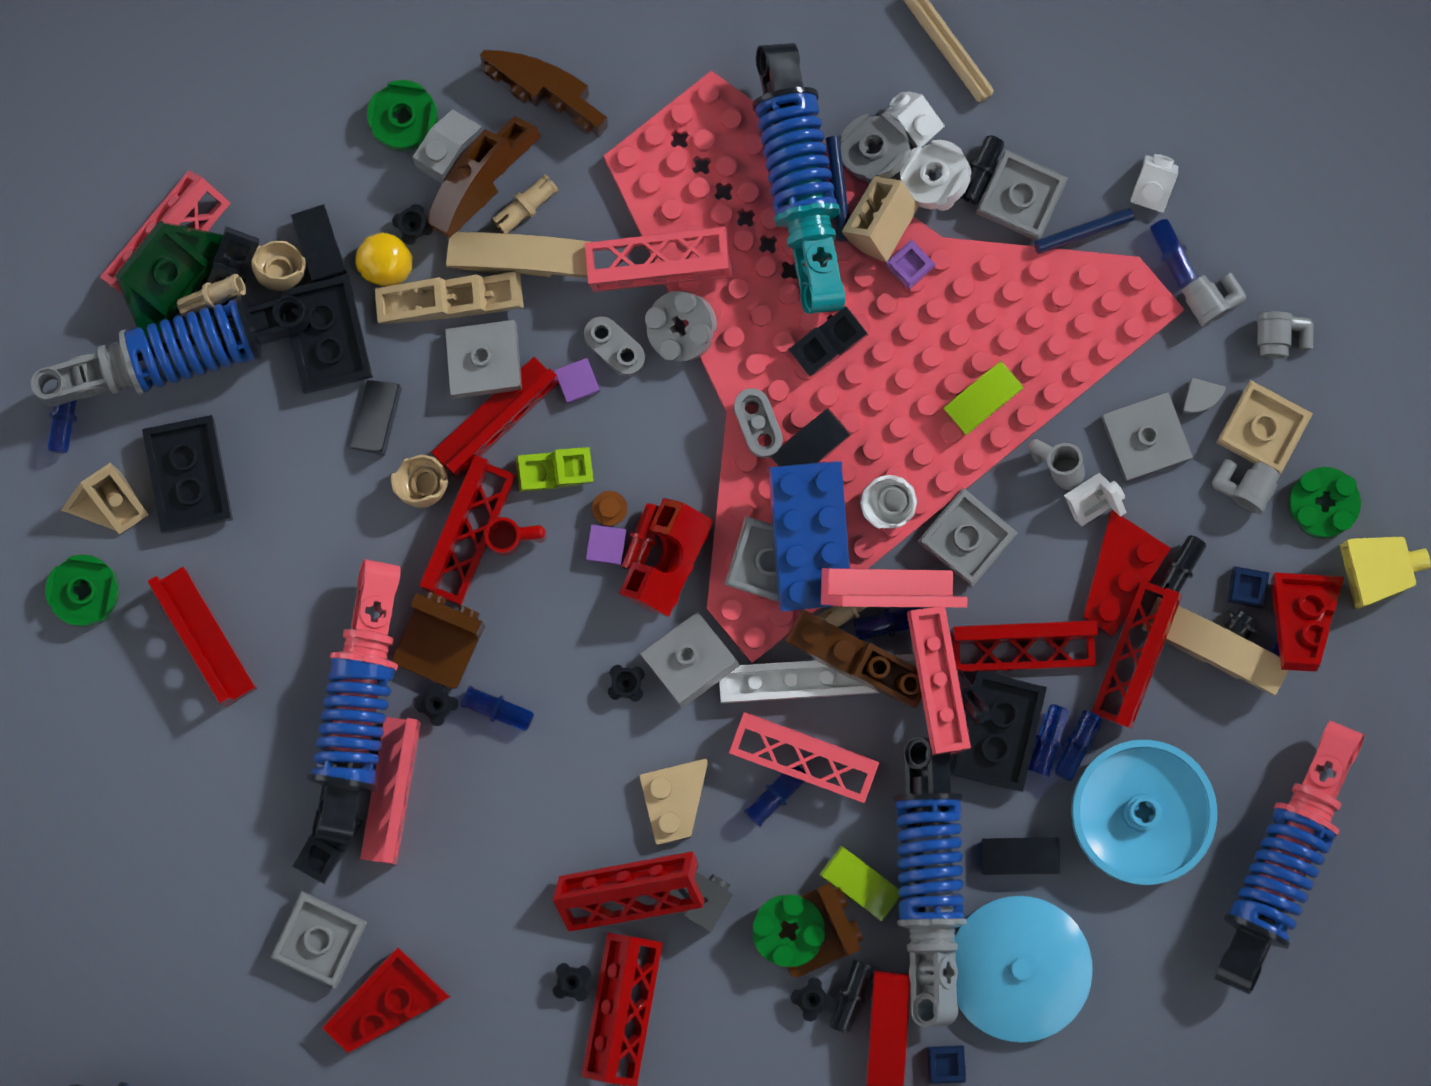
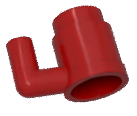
M498 517L488 523L484 537L488 547L495 554L508 556L518 550L521 541L534 540L537 543H542L546 540L547 534L541 525L518 527L512 519Z

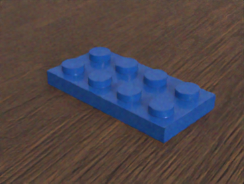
M842 461L768 467L779 610L792 611L832 607V605L821 604L822 568L850 569Z

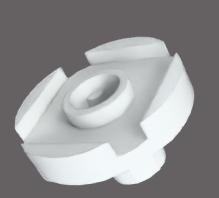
M934 140L931 141V145H926L923 148L919 145L911 150L910 157L900 170V179L919 207L944 211L950 209L955 201L965 193L970 182L972 170L958 146L949 141ZM939 168L942 169V176L938 180L931 181L928 173L930 171L936 172Z

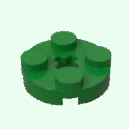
M396 80L388 83L387 87L382 88L372 96L367 108V119L374 137L379 143L392 150L410 151L419 148L430 129L438 122V112L431 95L420 84L409 80ZM401 108H407L408 114L412 115V118L406 120L404 124H400L398 119L393 118L394 113H400Z
M1318 467L1304 473L1291 487L1288 496V510L1292 519H1295L1297 525L1302 528L1301 530L1304 533L1315 538L1328 539L1352 527L1361 510V496L1357 489V483L1352 476L1346 475L1335 468ZM1323 494L1329 495V499L1333 500V506H1330L1327 512H1323L1321 505L1315 502L1316 498H1321Z
M83 554L73 555L59 566H56L50 572L45 587L46 600L49 606H51L52 611L62 621L77 627H89L105 622L115 609L120 593L115 572L97 557ZM82 581H87L88 588L92 589L91 595L86 596L84 600L80 601L79 595L73 593L74 587H80Z
M779 895L771 898L760 907L753 922V941L758 952L767 961L781 967H797L809 962L819 952L825 938L824 921L821 913L812 902L798 895ZM785 920L788 924L795 922L798 925V929L795 931L797 938L793 941L788 937L783 939L779 937L778 933L782 930L780 924Z

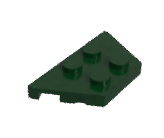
M159 221L115 275L136 327L142 328L145 336H148L147 325L151 323L156 324L159 332H161V320L167 319L171 322L179 312L176 304L178 299L193 294L207 277L223 234Z

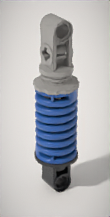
M239 295L235 299L230 300L228 305L215 304L213 306L214 316L212 317L208 308H201L199 310L201 320L199 321L196 313L191 311L186 314L188 324H185L182 316L178 315L173 318L175 328H172L170 321L167 319L160 322L161 332H159L156 324H148L146 328L148 336H145L143 329L140 327L127 331L121 330L119 333V343L110 347L106 345L98 346L97 353L77 356L66 362L39 369L31 378V389L39 399L50 406H58L77 399L93 397L107 390H110L112 394L120 393L122 388H127L128 386H133L141 396L145 392L150 391L152 386L164 387L167 380L171 383H178L181 377L192 379L194 373L202 376L206 374L208 369L213 372L218 371L221 365L229 368L233 365V362L242 364L252 360H262V344L302 333L309 324V315L303 303L294 296H284L249 307L244 297ZM294 308L300 311L298 319L294 322L287 323L282 321L283 314L288 309ZM52 379L58 380V388L52 394L43 393V387L47 381Z
M913 737L906 743L903 751L905 760V793L894 796L897 816H899L896 824L899 828L904 829L897 833V840L903 843L898 846L897 853L899 856L904 857L897 862V866L900 870L905 871L898 875V881L900 884L906 885L898 890V895L904 900L899 903L897 926L908 928L911 942L907 944V951L910 952L909 978L911 982V1016L913 1020L922 1027L948 1026L956 1020L958 1015L956 987L958 971L955 951L958 950V943L954 941V932L956 927L966 925L967 923L962 904L964 897L959 893H953V891L963 888V881L958 878H952L963 873L961 865L952 864L963 859V854L960 851L952 850L962 846V839L960 837H951V835L961 833L962 826L959 823L945 822L960 820L963 795L953 793L950 790V753L932 755L929 738ZM928 749V757L926 759V750ZM934 1005H935V1008H936V1013H935V1015H934V1012H933V1006H934Z

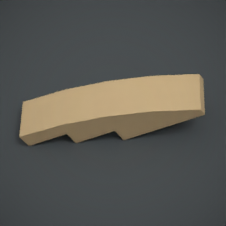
M456 232L449 238L446 267L494 274L516 271L520 274L551 277V274L586 279L585 243L591 241L522 234Z
M516 271L486 277L476 274L448 280L438 277L375 288L377 321L379 324L448 319L524 308L521 274Z
M1157 597L1148 616L1157 612L1162 600L1161 597ZM1180 606L1178 607L1166 638V643L1202 663L1207 662L1236 679H1242L1271 696L1277 694L1289 671L1281 670L1279 656ZM1144 623L1141 629L1149 632L1146 624Z

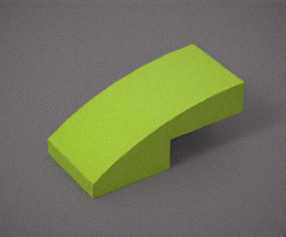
M1000 361L959 394L944 409L966 435H969L1025 387L1008 367Z
M590 447L557 449L552 453L517 455L515 458L519 492L557 489L594 482Z
M842 846L839 847L819 874L829 883L831 882L834 887H840L844 895L851 898L881 922L900 898L897 887Z

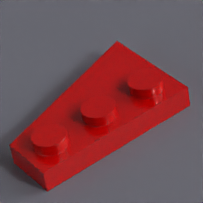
M1111 509L1082 618L1086 621L1097 620V628L1113 637L1129 614L1141 580L1146 582L1151 580L1171 548L1123 516L1120 517Z
M1274 572L1271 584L1281 670L1318 671L1344 577Z
M397 947L329 1019L322 1029L347 1053H350L451 998V996L403 950Z

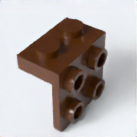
M427 591L426 595L422 596L416 593L410 605L414 611L395 651L393 662L398 667L450 689H456L460 685L485 625L483 621L478 619L480 613L460 605L459 609L455 610L446 606L447 599Z
M831 882L800 896L812 902L821 913L824 921L825 938L819 952L813 959L797 967H787L790 974L795 978L861 950L858 942L864 940L855 920L848 922L843 911L844 908L848 907V903L841 888L833 889ZM786 920L780 924L782 930L778 933L781 939L788 937L791 941L797 938L795 931L798 929V925L795 922L788 924Z

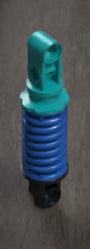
M795 43L760 45L756 51V67L760 75L763 95L753 101L752 107L759 118L758 128L762 133L760 139L764 146L763 155L767 159L765 166L769 172L768 181L772 185L770 192L774 198L772 203L775 213V224L777 227L788 229L789 237L787 238V244L789 248L793 249L795 268L800 286L801 305L804 312L812 314L840 311L845 305V290L840 278L834 240L837 238L836 231L832 228L831 219L840 214V208L837 200L834 198V185L828 182L832 177V173L827 168L830 163L829 159L824 155L827 152L826 145L822 143L825 136L823 131L819 130L822 126V121L819 117H816L820 112L818 91L803 85L800 56Z

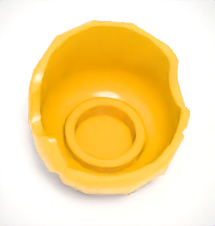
M377 233L366 237L356 251L355 265L357 270L369 283L383 287L398 285L404 282L412 271L413 256L407 245L394 235Z

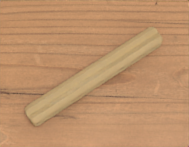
M904 0L976 101L981 103L990 98L994 92L992 86L930 1Z

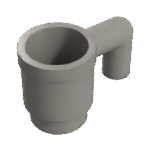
M1232 273L1220 280L1229 294L1226 297L1222 296L1214 282L1210 283L1206 275L1195 279L1182 289L1183 294L1187 298L1185 302L1202 328L1245 302L1246 294Z
M1278 311L1257 314V346L1260 348L1261 358L1282 359L1289 357L1291 330L1299 331L1300 350L1313 349V321L1311 319L1293 317L1291 313Z
M1034 439L1029 443L1033 461L1042 463L1046 459L1052 478L1057 485L1065 490H1073L1082 484L1085 477V467L1082 452L1077 446L1071 443H1061L1052 447L1038 439Z
M1225 459L1212 480L1213 488L1231 497L1236 504L1247 511L1262 515L1277 488L1276 483L1280 478V474L1264 463L1255 462L1252 469H1248L1240 484L1237 485L1229 481L1237 468V464L1229 459Z

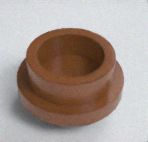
M604 491L594 499L592 513L600 524L615 526L625 519L627 503L620 493Z

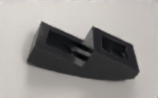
M322 204L292 214L291 218L312 282L347 274L325 205Z
M226 226L205 283L213 284L233 274H238L245 284L247 272L259 245V238ZM226 301L225 303H223V304H221V305H222V306L228 305V302H229V301Z
M845 306L819 328L815 327L791 346L789 351L807 374L812 377L869 334L850 309Z
M827 408L785 443L771 458L778 466L819 463L822 459L827 458L852 434L833 412Z
M356 817L353 838L363 822L358 817ZM310 835L292 867L325 884L348 846L313 840L312 835Z
M1059 838L982 839L983 875L1060 874Z

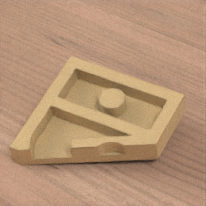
M707 759L639 775L656 846L692 836L708 765Z

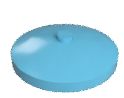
M1133 740L1107 749L1085 768L1078 779L1073 793L1071 819L1078 844L1087 858L1098 869L1108 876L1125 883L1154 885L1168 882L1184 875L1203 858L1214 838L1217 825V802L1206 773L1188 754L1160 741Z
M1028 896L1000 898L986 903L972 912L966 918L967 924L958 928L954 938L955 943H958V950L955 951L958 971L956 987L957 1005L961 1013L982 1032L1011 1042L1041 1040L1065 1028L1082 1009L1092 982L1091 953L1078 925L1057 906Z

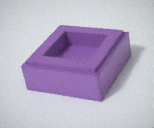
M912 239L885 264L908 290L913 288L936 265Z
M588 358L554 370L567 405L600 392Z
M591 524L586 561L621 566L626 529Z

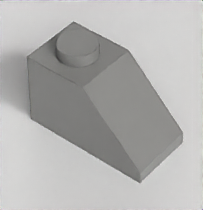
M452 109L430 129L413 156L416 169L443 184L459 157L477 138L482 130V126Z

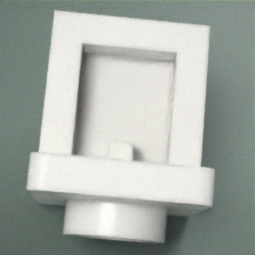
M907 91L896 95L890 101V107L883 113L894 117L902 124L908 140L914 148L919 145L923 147L944 127V124L924 96L919 93Z
M1154 154V157L1146 155L1130 202L1164 213L1178 176V166L1173 164L1174 160L1161 154Z
M1100 473L1064 495L1074 520L1081 527L1110 508L1120 517L1127 513L1122 502L1125 499V494L1121 487L1115 481L1109 482Z

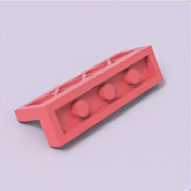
M188 170L99 278L122 294L115 275L159 221L177 225L183 222H191V228L208 231L231 203L203 177ZM207 192L217 203L209 213L198 214V202Z
M725 227L585 243L588 284L593 292L732 277ZM719 237L721 255L706 257L697 250L704 239ZM695 240L692 245H690L687 241ZM673 242H679L688 249L679 260L670 261L661 254L668 244ZM660 244L657 249L651 245ZM638 246H644L653 253L644 264L635 265L626 258L633 248ZM625 248L622 253L616 249ZM609 250L617 256V259L609 268L595 269L594 251ZM692 254H695L698 257L688 259ZM657 258L663 261L653 263ZM622 262H624V263H626L628 266H619V265H620Z
M822 568V605L842 607L945 606L967 608L968 597L953 596L952 570Z
M945 606L910 610L907 612L932 755L961 753L970 749L971 746Z
M744 712L729 751L732 755L862 803L866 801L879 765L877 760ZM745 729L759 733L766 748L753 754L738 749ZM766 736L779 742L769 745ZM785 743L794 746L800 760L784 766L777 762L772 749ZM800 749L813 754L803 758ZM768 751L772 761L759 755ZM818 756L827 758L834 773L821 779L811 775L806 762ZM833 761L846 765L847 767H844L837 771ZM802 764L806 773L792 768ZM853 768L867 773L861 792L857 793L845 788L840 774ZM836 776L840 786L830 783L827 780Z
M386 717V722L383 723L384 734L380 740L382 745L378 752L379 762L376 764L375 769L376 778L374 785H376V790L371 792L360 856L362 860L393 865L398 863L421 722L417 719L407 718L404 720Z

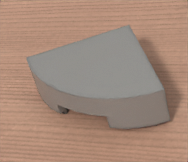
M1192 377L1189 382L1182 413L1197 414L1210 409L1221 399L1226 387Z

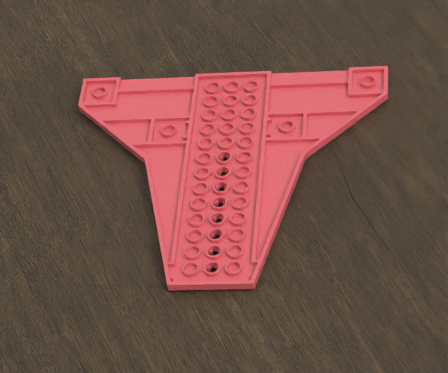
M710 71L604 155V161L641 236L718 227L726 228L732 277L664 285L668 293L672 291H686L706 299L713 308L717 320L716 332L713 333V338L710 342L712 345L704 355L699 357L726 412L707 611L748 661L753 664L789 634L800 610L780 611L779 602L724 585L745 516L773 524L768 467L778 466L772 458L763 459L756 457L748 449L734 413V402L740 392L745 389L754 388L765 393L782 432V446L827 408L833 412L852 434L827 458L822 459L820 462L842 461L850 569H869L947 506L963 487L967 489L1107 373L1176 319L1185 309L1138 256L1057 248L1038 254L1034 246L945 238L914 216L890 258L912 239L936 265L913 288L908 290L885 266V261L875 259L863 253L849 241H838L836 220L833 218L831 219V224L837 236L834 240L840 278L845 290L844 307L847 306L869 335L824 369L810 377L789 351V348L815 327L819 328L828 318L834 316L839 311L806 314L801 305L798 278L795 280L791 277L784 279L781 276L784 272L783 266L786 264L789 266L795 265L793 249L789 248L787 244V238L789 237L788 229L777 227L775 224V213L772 203L774 198L770 192L772 185L768 181L769 172L765 166L767 159L763 155L764 146L760 139L762 133L758 128L759 118L753 111V100L716 73ZM678 133L679 135L685 134L688 136L685 148H682L680 145L676 147L671 145L674 134ZM698 159L709 161L708 170L710 172L704 174L702 171L697 174L693 172L695 161ZM843 166L850 218L869 184L853 177ZM718 186H729L732 189L730 191L732 198L728 201L725 198L716 199L715 195L718 192ZM745 212L747 214L751 212L754 215L752 218L754 225L751 227L746 224L739 226L737 224L740 219L739 213ZM719 237L704 239L697 250L706 257L721 255ZM763 238L768 240L774 239L776 241L774 244L776 251L772 254L768 250L762 253L759 250L762 246L760 240ZM690 240V241H687V242H688L690 245H692L695 240ZM679 242L669 243L661 254L670 261L679 260L688 249ZM655 244L651 246L657 249L660 244ZM692 254L688 259L698 257L695 254ZM657 258V259L654 261V263H655V262H663V261H662L661 259ZM681 320L684 327L689 325L687 320ZM1002 361L1025 388L1000 410L994 412L969 435H966L945 411L944 407L997 363ZM749 403L745 406V410L749 414H755L758 411V406L754 403ZM763 435L758 438V443L763 447H767L771 444V439ZM884 475H895L904 478L914 487L918 502L914 516L905 525L899 528L878 529L863 516L860 505L862 493L875 478ZM812 608V609H804V610H806V611H808V612L814 614V613H815L817 610H819L820 608Z

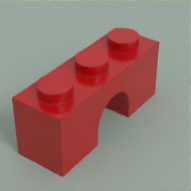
M663 498L648 529L661 538L663 543L662 557L652 567L633 562L618 594L648 611L669 617L672 609L678 603L679 594L687 577L694 568V562L702 545L708 538L709 530L714 520L684 502Z

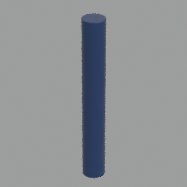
M831 136L825 140L827 156L830 162L829 170L832 173L830 180L835 188L833 194L840 208V214L835 217L838 241L844 242L848 241V239L844 236L842 230L849 220L840 139L838 136Z
M1127 208L1034 241L1035 250L1038 254L1132 222L1134 221L1133 211L1131 208Z

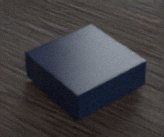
M1234 566L1231 572L1227 602L1264 608L1269 572Z
M964 1045L927 1047L929 1084L966 1082Z

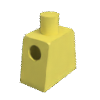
M1404 537L1356 538L1346 540L1339 545L1356 610L1416 586L1414 572L1431 568L1427 549L1408 551Z

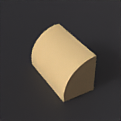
M874 176L843 228L842 233L851 244L863 253L887 262L919 206L902 180Z

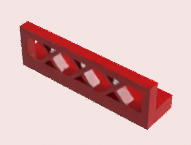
M535 356L520 369L522 390L493 394L431 452L456 480L469 469L474 455L482 457L559 384L557 375L550 368L547 370Z
M474 455L419 586L423 591L432 592L458 605L463 604L487 547L484 537L487 525L473 530L468 517L471 510L486 505L490 515L488 523L498 518L515 481V474L489 464L487 459ZM487 472L506 480L501 492L488 498L482 488ZM479 491H480L483 500H480V501H478V502L475 503L476 498H477V496H478V494H479ZM497 500L495 507L492 511L489 503ZM466 524L469 532L461 535ZM484 532L478 543L475 535ZM472 537L476 546V552L472 558L459 563L454 551L457 543ZM451 557H453L455 565L448 567ZM470 564L466 575H464L462 567ZM458 569L463 581L458 594L454 595L440 589L439 586L443 576Z
M184 566L163 579L156 575L147 581L219 704L228 707L257 689Z
M1141 580L1091 714L1130 729L1133 728L1183 595L1181 593ZM1146 590L1163 596L1157 612L1150 616H1146L1141 605ZM1138 611H1140L1143 619L1135 622ZM1145 623L1149 631L1145 645L1134 650L1129 639L1130 632L1133 628ZM1127 644L1130 652L1125 655H1122L1125 645ZM1133 657L1136 668L1132 679L1121 683L1116 672L1119 662ZM1114 677L1117 686L1109 689ZM1129 686L1127 692H1125L1124 687ZM1120 690L1124 700L1118 716L1101 710L1106 696Z
M1097 620L954 626L951 629L956 669H960L962 672L1096 666L1094 637L1098 635ZM1086 639L1087 659L1073 660L1062 649L1070 640ZM1052 640H1065V641H1064L1060 646H1058V645H1057L1056 643H1054ZM1030 641L1024 648L1017 643ZM1035 641H1045L1055 650L1047 661H1037L1027 652ZM1009 642L1020 653L1012 662L1002 663L991 652L999 643ZM981 643H994V644H993V645L989 648V650H988V649H987L985 646H983ZM960 644H974L984 655L976 664H961ZM1060 654L1065 660L1053 659ZM1023 655L1029 660V662H1017V661H1018ZM987 656H988L994 663H982V662H983V661L987 658Z
M693 851L562 875L558 878L553 902L568 932L700 909L704 905L703 896L694 879L698 861ZM686 888L690 897L680 899L669 893L671 890ZM647 895L656 899L657 902L646 905L637 901L636 898L637 896ZM613 901L624 907L622 910L612 911L602 905L604 902ZM579 907L589 911L590 914L574 918L570 909Z
M607 932L581 1077L605 1083L637 1086L663 942ZM640 946L649 947L647 963L640 967L637 962ZM639 983L642 989L641 996L634 1004L631 999L632 988ZM632 1019L635 1024L634 1035L627 1040L624 1034L625 1026ZM626 1056L629 1062L626 1077L617 1076L619 1061Z

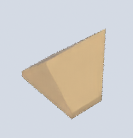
M112 463L107 464L81 481L61 509V511L115 530L119 535L149 515L120 470Z

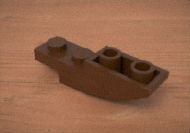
M483 50L480 54L481 63L484 67L482 71L485 75L496 83H499L501 80L511 87L510 93L520 102L526 104L529 101L537 107L542 99L546 97V103L553 110L560 114L565 111L574 118V125L588 135L590 132H593L600 137L608 128L607 117L585 101L589 97L588 85L572 74L540 59L519 53Z
M514 116L496 134L484 129L459 157L445 178L431 206L426 220L427 225L448 238L459 231L469 219L498 193L493 182L504 174L520 156L527 152L542 137L537 127Z
M804 609L800 610L785 640L786 643L813 657L812 659L912 708H917L922 694L916 667L872 643H866Z

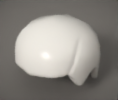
M884 475L875 478L863 490L860 505L863 516L874 527L878 529L899 528L914 516L918 501L914 487L904 478L895 475Z

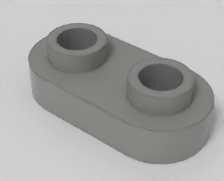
M599 316L587 323L584 329L586 345L617 374L631 377L643 369L645 364L643 348L612 319ZM599 328L606 329L608 331L607 337L603 339L597 338L595 336L596 330ZM626 351L633 353V360L624 362L621 359L622 353Z
M749 388L743 390L735 399L734 413L748 449L756 457L763 459L771 458L781 448L783 436L769 399L765 393L758 389ZM749 403H754L758 406V411L755 414H749L746 412L745 406ZM760 436H768L771 439V444L767 447L759 445L758 438Z

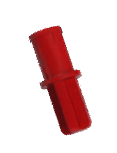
M651 503L645 505L635 533H630L632 540L621 564L622 568L629 571L633 562L645 565L651 547L656 546L657 542L654 541L656 534L648 529L659 508L658 505Z

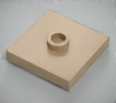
M1250 380L1216 443L1254 464L1255 462L1264 463L1281 475L1313 413Z

